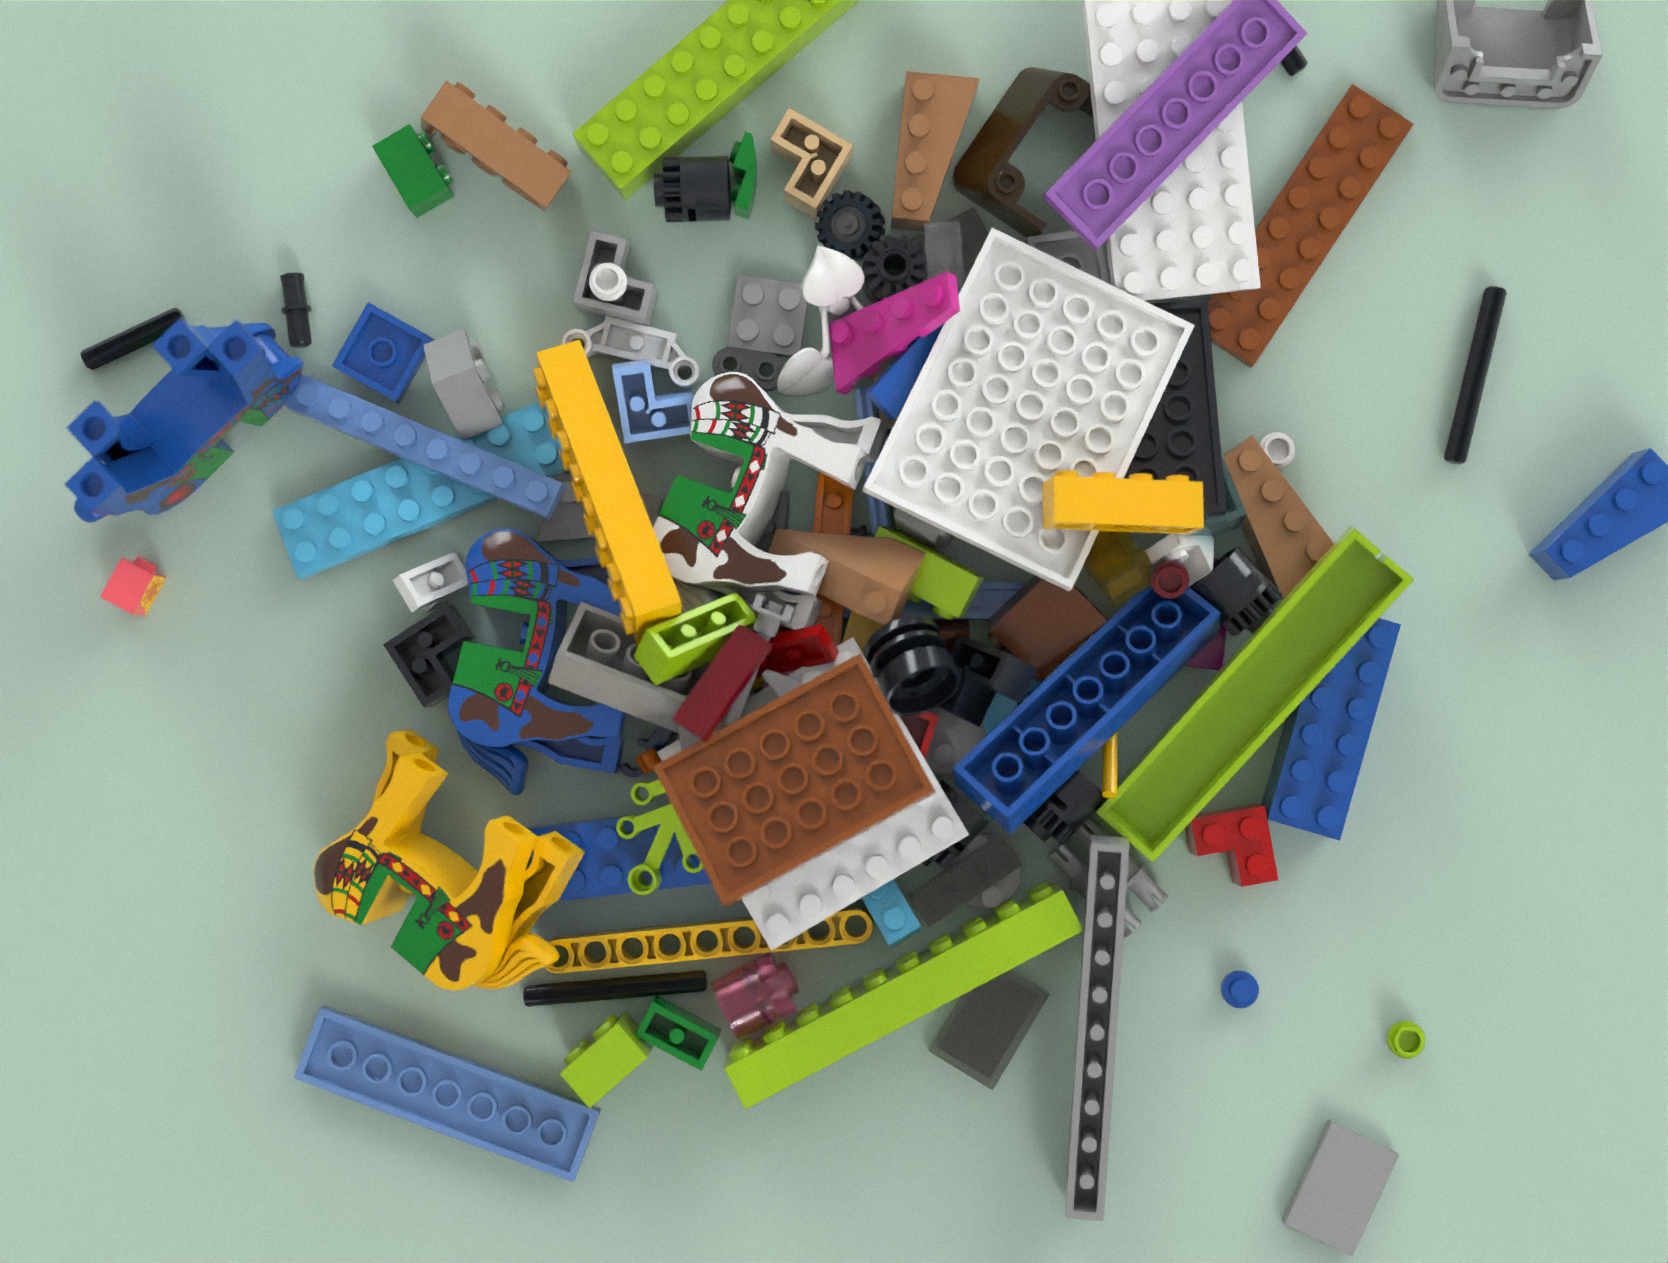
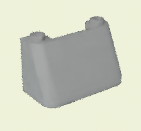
M1437 0L1433 83L1435 94L1442 101L1564 108L1573 105L1582 97L1602 57L1592 0H1549L1543 11L1474 7L1475 0Z

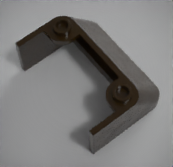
M1029 67L1022 70L954 169L953 184L960 194L1026 238L1042 235L1046 223L1016 204L1024 191L1025 179L1021 171L1008 163V160L1047 103L1062 112H1074L1080 109L1093 118L1090 83L1076 74L1037 67Z

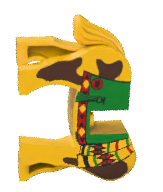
M412 729L391 732L386 740V766L376 786L371 810L355 829L325 847L315 860L313 871L315 891L322 907L332 916L364 925L402 911L410 894L416 895L417 898L390 947L433 984L446 990H462L472 985L484 989L505 988L518 983L535 970L555 963L559 959V953L556 948L541 936L530 934V931L540 915L559 900L585 851L557 831L537 836L507 815L490 820L484 830V855L478 872L450 848L420 832L426 804L449 774L436 765L439 748ZM532 851H534L531 865L526 870V866L531 856Z

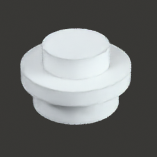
M603 263L591 272L589 285L597 298L603 301H614L624 294L627 288V277L618 265Z
M1270 433L1259 442V445L1278 469L1289 465L1295 456L1294 443L1284 433Z

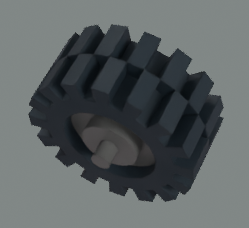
M844 190V194L841 195L835 193L831 195L833 197L831 201L826 199L822 203L825 206L823 211L818 210L816 216L819 218V223H815V229L819 231L817 238L819 242L823 243L825 248L840 252L857 261L863 260L864 254L870 250L874 241L880 242L881 235L885 236L886 229L883 228L885 218L881 215L879 206L864 194L857 191L853 193L850 190Z

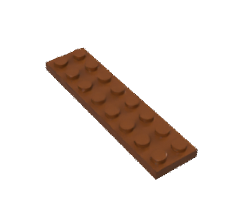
M1354 84L1350 86L1255 229L1261 288L1212 294L1209 298L1208 311L1211 342L1248 367L1254 366L1413 126L1412 122Z

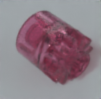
M770 952L711 981V986L720 1009L738 1040L798 1011L793 995L800 992L798 985L786 962L777 965Z

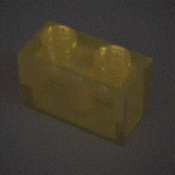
M1099 531L1083 566L1110 602L1116 606L1151 586V576L1148 569L1153 566L1143 548L1135 549L1133 538L1129 532Z

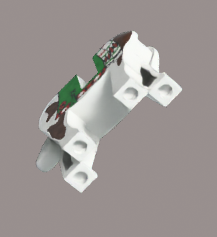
M739 372L723 373L706 381L698 389L692 402L690 440L708 454L741 465L742 467H737L733 474L731 482L732 494L676 475L653 526L681 599V611L683 614L718 600L715 594L730 595L737 592L754 615L758 617L759 612L751 608L758 593L767 598L763 606L764 609L768 600L783 606L780 615H783L786 605L795 608L790 623L781 621L780 626L791 630L814 626L823 605V601L817 598L816 595L829 561L813 552L788 556L769 554L757 549L754 545L760 540L766 525L776 510L780 492L783 491L790 459H795L856 490L865 463H875L888 430L886 424L881 419L872 416L861 420L845 421L827 415L785 413L751 377ZM784 590L801 593V595H789Z

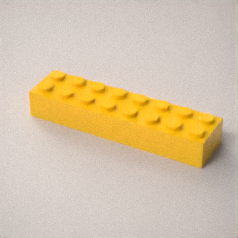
M580 340L536 352L538 367L532 369L537 384L535 391L540 407L547 410L549 416L547 424L553 440L558 439L561 448L558 452L562 466L565 471H570L573 480L570 484L574 498L577 503L582 502L585 512L582 516L589 536L594 534L597 544L595 552L601 568L606 567L609 576L607 584L614 602L619 600L622 610L620 619L626 635L633 633L636 644L639 646L646 629L681 615V599Z

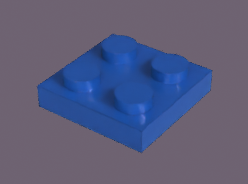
M368 302L332 367L399 404L426 357L423 345L434 341V339Z

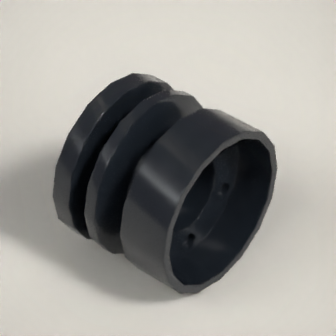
M916 615L905 616L891 621L879 628L867 640L864 647V656L870 665L872 676L878 679V687L892 713L895 715L914 716L934 710L947 702L956 693L961 683L960 672L952 655L946 650V643L940 636L937 624L931 618Z

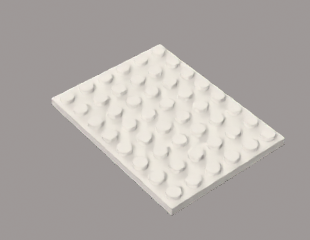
M991 228L958 295L960 311L945 322L866 481L863 492L1070 591L1099 531L1043 529L1042 483L1055 476V472L1063 470L1077 471L1078 477H1092V474L1097 472H1113L1116 474V478H1124L1195 325L995 228Z

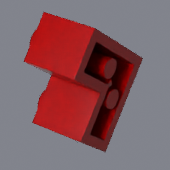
M1250 804L1200 813L1185 827L1189 853L1203 856L1227 851L1232 883L1244 887L1279 880L1265 806Z

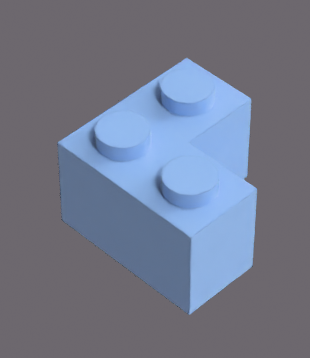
M649 359L612 364L625 444L690 434L693 402L691 390L655 395Z

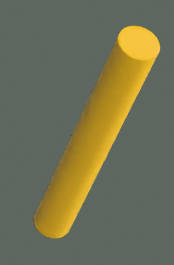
M1118 731L1103 744L1102 796L1105 798L1117 797Z

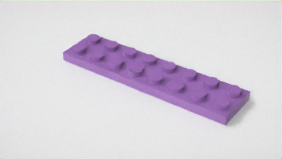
M1233 0L1042 197L1094 251L1097 250L1308 33L1278 0Z

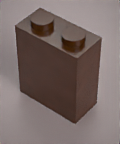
M1035 575L986 621L991 631L987 636L999 650L1004 651L1008 648L1018 659L1036 668L1035 677L1041 682L1107 620L1103 613L1075 584L1070 591H1067Z

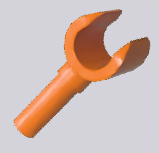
M654 747L635 757L644 773L653 771V766L662 762Z

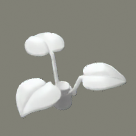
M818 246L813 262L804 276L802 294L808 303L819 306L821 313L823 347L820 353L814 348H804L795 353L786 362L777 381L779 393L784 395H810L824 390L835 379L833 359L827 357L830 353L828 313L830 312L834 315L843 314L849 309L850 305H853L857 310L864 308L854 295L863 286L864 273L855 261L840 252Z

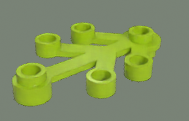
M660 780L653 782L642 781L632 787L631 798L638 805H646L654 801L656 795L666 792ZM641 786L648 790L649 796L646 800L639 795ZM671 802L669 805L639 816L627 815L620 818L617 822V833L624 839L636 837L642 830L660 824L645 862L632 868L628 874V885L638 895H648L659 888L662 880L659 868L674 833L683 854L682 864L685 870L690 873H697L704 869L701 861L699 867L693 866L690 862L691 855H697ZM626 820L631 821L633 823V833H629L626 831ZM644 871H648L652 875L651 884L644 881Z

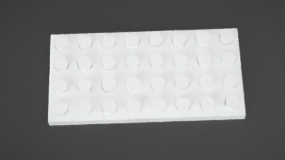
M1232 0L1083 1L1081 5L1096 140ZM1242 101L1106 240L1111 285L1146 302L1261 288Z

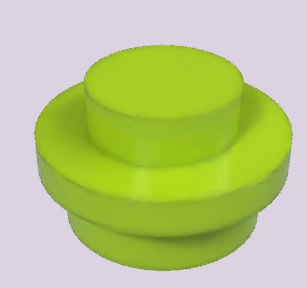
M1399 1021L1389 1029L1387 1045L1391 1052L1400 1058H1414L1422 1052L1425 1046V1035L1417 1024L1411 1021Z

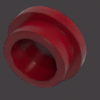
M1171 560L1164 561L1154 568L1151 574V585L1159 596L1168 599L1181 596L1188 588L1189 574L1181 563Z

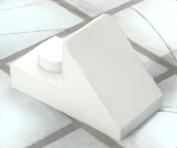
M1211 533L1169 534L1145 550L1151 564H1160L1169 560L1181 563L1188 571L1189 587L1212 572L1214 538Z
M456 552L399 574L393 580L411 612L422 608L425 611H429L468 588L466 569Z

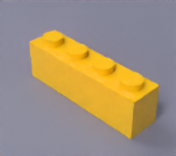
M1063 470L1055 472V476L1042 483L1043 529L1192 534L1204 528L1203 482L1189 481V476L1172 475L1167 476L1166 480H1153L1151 474L1140 473L1130 475L1129 479L1116 478V474L1113 472L1093 473L1092 477H1078L1077 471Z

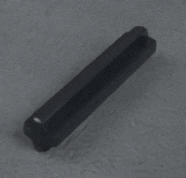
M172 308L82 350L80 353L81 359L87 368L91 370L97 369L157 341L180 318L185 321L186 319L181 310Z

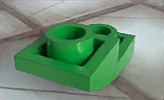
M745 131L742 142L735 141L729 158V162L733 163L734 176L743 179V181H736L730 201L735 202V215L749 219L757 188V159L753 136Z

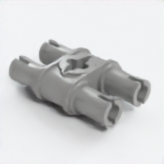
M1092 816L1085 821L1092 834L1083 826L1075 832L1088 846L1090 835L1109 836ZM1059 843L1056 847L1066 859L1063 860L1054 850L1048 854L1047 858L1069 879V888L1071 890L1075 889L1086 899L1088 863L1085 864L1068 847L1067 843L1064 845ZM1129 852L1127 890L1130 889L1148 907L1150 912H1154L1160 906L1150 897V894L1152 893L1162 904L1167 900L1168 895L1146 874V865L1144 863L1140 864ZM1125 906V919L1136 930L1142 921ZM1124 924L1123 937L1126 938L1133 932Z

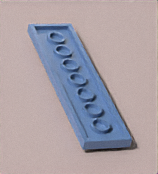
M322 1006L319 1009L294 1079L574 1182L601 1111V1108L594 1105L589 1109L583 1101L327 1006Z

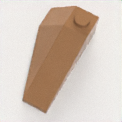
M788 529L776 530L768 551L769 554L783 556L807 552L823 556L829 563L818 593L853 612L883 625L901 618L926 556L925 552L893 538Z

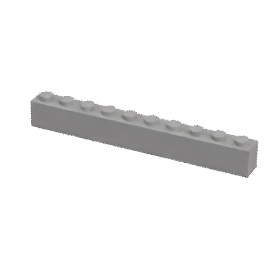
M1090 835L1065 1192L1066 1218L1104 1221L1130 848L1128 838Z

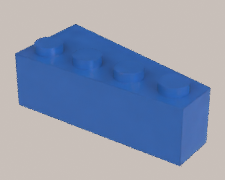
M1651 448L1632 453L1528 555L1554 581L1567 579L1667 523L1668 465Z

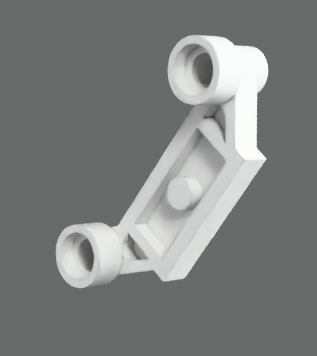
M605 315L604 323L586 331L572 329L562 339V345L577 340L584 343L585 347L583 350L587 359L595 354H602L625 361L649 359L650 367L668 371L674 384L681 388L693 387L700 377V370L695 360L686 357L676 343L678 335L669 331ZM684 370L692 372L691 377L686 380L681 379L680 374Z

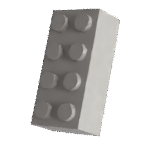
M581 602L557 651L548 683L679 733L678 724L672 718L712 661L655 686L634 658L638 646L633 633L626 635L620 616Z

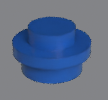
M1236 970L1227 974L1223 979L1221 994L1223 999L1232 1007L1246 1008L1256 1001L1259 994V986L1251 974L1246 971Z

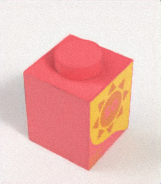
M137 556L135 560L121 558L100 597L133 615L146 616L167 577L156 572L158 565L143 557Z

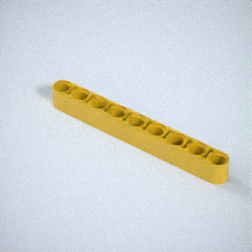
M848 906L824 920L830 928L824 937H814L807 929L772 951L752 916L560 935L554 937L549 943L553 946L561 945L565 947L568 951L569 959L566 963L555 962L546 966L545 969L551 973L560 974L858 944L870 937L873 924L871 916L866 909L860 906ZM859 915L865 919L866 927L861 933L852 934L846 929L845 922L850 916ZM742 926L749 927L755 934V940L751 944L742 945L735 938V930ZM710 930L714 932L718 938V944L710 949L702 947L698 941V934L701 931ZM666 934L677 936L681 943L680 949L676 952L666 951L662 947L661 938ZM628 938L639 939L643 944V953L638 956L628 954L624 947L625 940ZM597 941L604 945L606 949L604 959H594L589 955L588 945L590 942Z

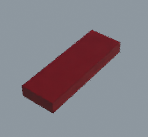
M738 624L672 720L706 743L773 648L771 643L743 625Z

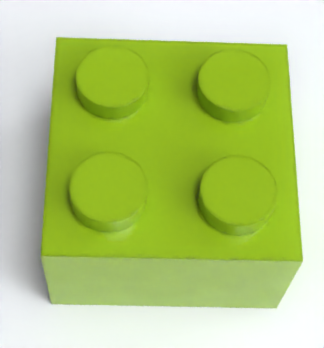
M626 1011L618 1018L614 1013L609 1015L592 1033L593 1040L589 1042L586 1038H583L563 1058L566 1065L559 1074L589 1109L647 1059L653 1048L652 1044L635 1036L639 1026Z

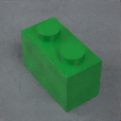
M408 124L372 145L407 207L416 218L454 197L448 186L454 181L443 163L437 166L434 163L430 154L435 149L424 131L417 134L411 124Z
M655 996L635 1036L702 1071L722 1029L660 996Z

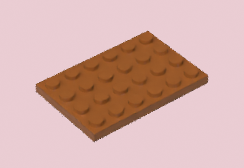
M861 654L850 658L718 730L710 736L706 743L700 740L653 766L713 887L725 907L936 793Z

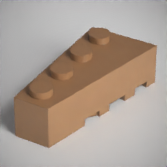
M906 71L891 228L927 232L976 96L980 78Z
M446 80L421 116V129L431 136L436 130L440 132V138L446 143V146L458 154L465 155L466 152L470 153L473 156L471 160L477 167L494 177L499 174L504 178L502 183L545 212L572 172L566 168L568 162L553 150H550L547 154L535 144L538 140L523 128L519 127L515 131L505 123L506 116L493 106L488 105L485 109L473 100L476 95L466 86L459 82L452 85Z
M1252 435L1222 456L1224 488L1232 507H1235L1242 524L1240 526L1245 538L1249 540L1258 568L1282 593L1279 599L1282 600L1334 543Z

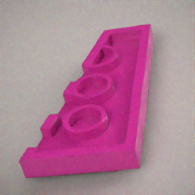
M944 272L829 323L836 392L844 395L848 394L855 388V382L862 377L869 378L880 370L879 365L889 357L894 356L897 358L908 350L907 345L918 336L924 338L960 311L956 276L949 272Z

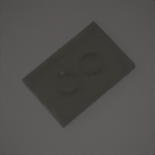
M1010 969L961 995L928 1050L993 1090L1050 994Z

